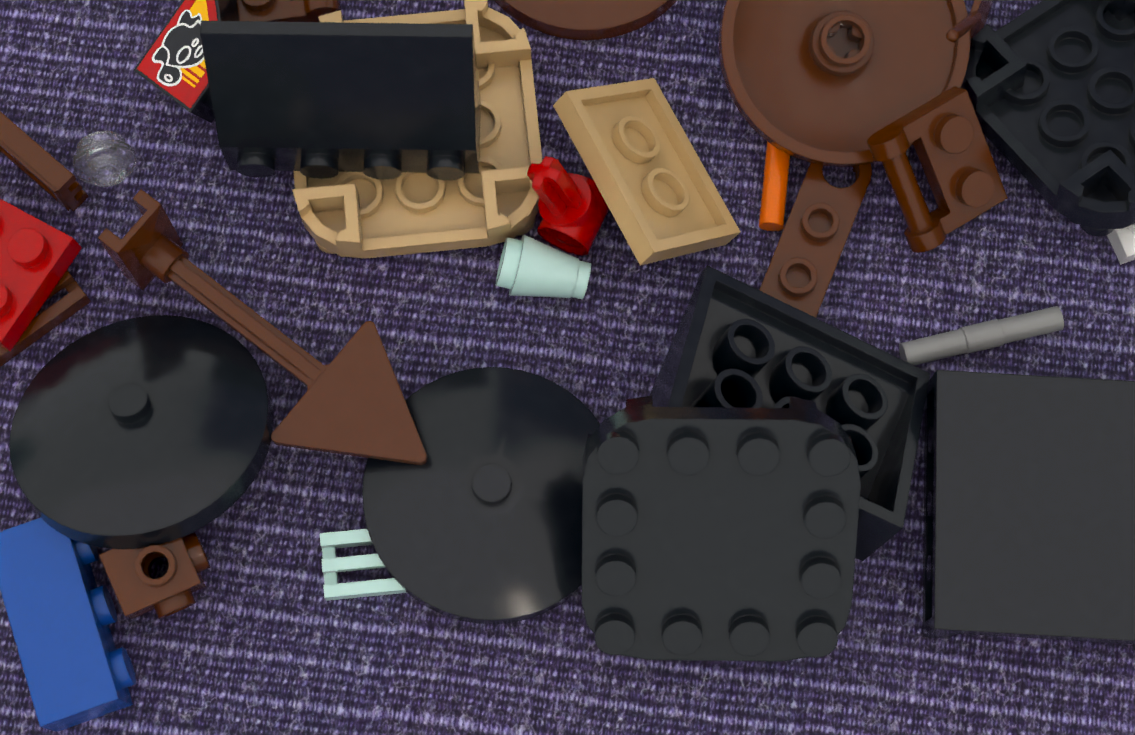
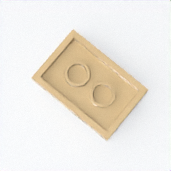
M655 78L566 91L553 105L640 266L727 245L741 232Z

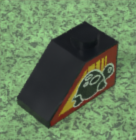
M182 0L134 71L190 113L212 123L215 118L200 36L201 21H239L237 0Z

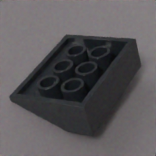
M201 21L200 36L219 147L230 170H237L238 173L244 176L255 178L270 177L275 174V171H300L305 176L319 179L335 177L338 175V171L363 172L366 176L375 179H394L401 176L402 172L427 173L431 178L438 180H456L464 177L465 173H479L481 100L473 24Z
M707 265L701 272L649 395H652L653 407L789 408L790 397L814 401L818 410L839 422L846 434L851 436L856 453L861 489L855 558L864 561L903 529L930 373Z

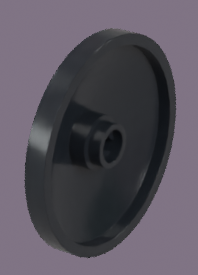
M171 315L144 316L115 322L86 334L71 343L53 357L32 380L18 404L10 431L9 450L13 473L19 487L36 513L56 531L73 540L96 547L111 549H136L167 543L184 537L218 518L252 484L262 468L272 440L271 434L274 426L272 400L262 372L254 357L235 337L212 324L197 319Z
M501 367L473 368L455 372L425 385L408 397L405 401L427 454L426 463L416 465L368 458L363 477L362 498L366 526L373 547L390 576L410 596L429 609L444 616L477 624H503L530 619L561 605L582 588L583 454L588 433L593 434L600 426L593 413L578 398L555 382L523 370Z

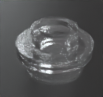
M98 131L83 137L78 142L77 152L73 157L75 175L81 181L98 187H111L121 183L135 170L137 165L134 149L126 143L122 135L112 131Z

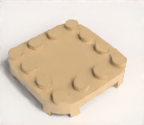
M464 0L465 9L355 20H343L341 10L318 16L319 22L473 24L481 100L479 173H465L464 177L456 180H438L431 178L427 173L402 172L401 176L394 179H375L366 176L363 172L338 171V175L335 177L319 179L305 176L300 171H293L295 189H292L299 214L305 229L315 239L317 246L323 252L337 254L341 257L366 259L487 247L505 242L506 237L515 238L516 236L526 234L534 226L535 216L539 211V196L533 190L532 181L527 176V172L532 163L540 164L542 162L531 47L525 29H519L508 16L489 8L488 0Z

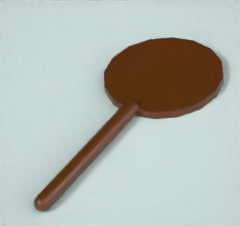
M974 0L970 14L946 33L947 40L956 42L970 30L971 47V39L986 23L993 0Z

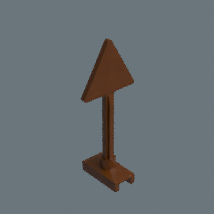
M142 189L132 198L142 217L127 234L120 239L106 228L99 235V241L122 274L141 290H144L155 276L164 283L172 281L308 387L307 392L272 432L271 439L274 444L416 465L426 463L427 454L374 322L366 321L330 364H322L188 260L189 253L181 248L183 242L162 205Z

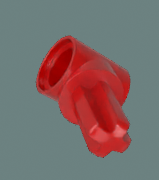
M545 156L540 164L532 163L527 172V176L532 181V188L539 196L538 208L543 218L537 232L548 243L563 251L575 255H587L609 208L594 180L579 174L567 173L558 159Z

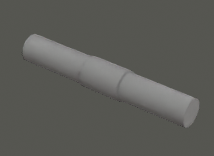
M1053 306L899 344V353L901 360L915 366L1061 331L1064 329V319L1060 308Z

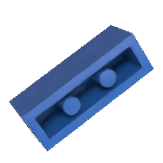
M40 517L0 531V591L39 726L59 732L133 705L128 687L136 684V676L126 649L124 647L116 649L109 624L117 622L116 609L105 585L97 587L90 563L99 560L97 547L81 543L61 534Z

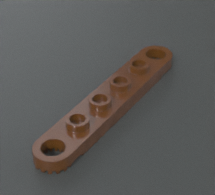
M810 163L759 289L760 291L815 318L817 317L872 175L871 164L852 166L853 172H856V182L849 187L838 188L825 180L822 171L824 165Z

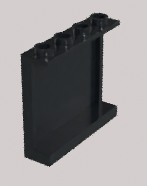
M936 370L929 380L925 401L922 637L949 639L955 634L1135 644V381Z

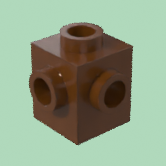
M195 531L184 537L159 545L136 549H111L99 554L125 617L131 619L154 609L159 619L175 614L194 605L196 601L192 592L206 587L200 572L210 568V564ZM167 558L169 567L166 574L161 578L153 579L151 576L153 563L158 559Z

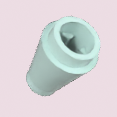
M524 234L521 240L506 237L495 285L509 289L510 296L573 297L583 299L589 282L591 263L580 261L579 258Z

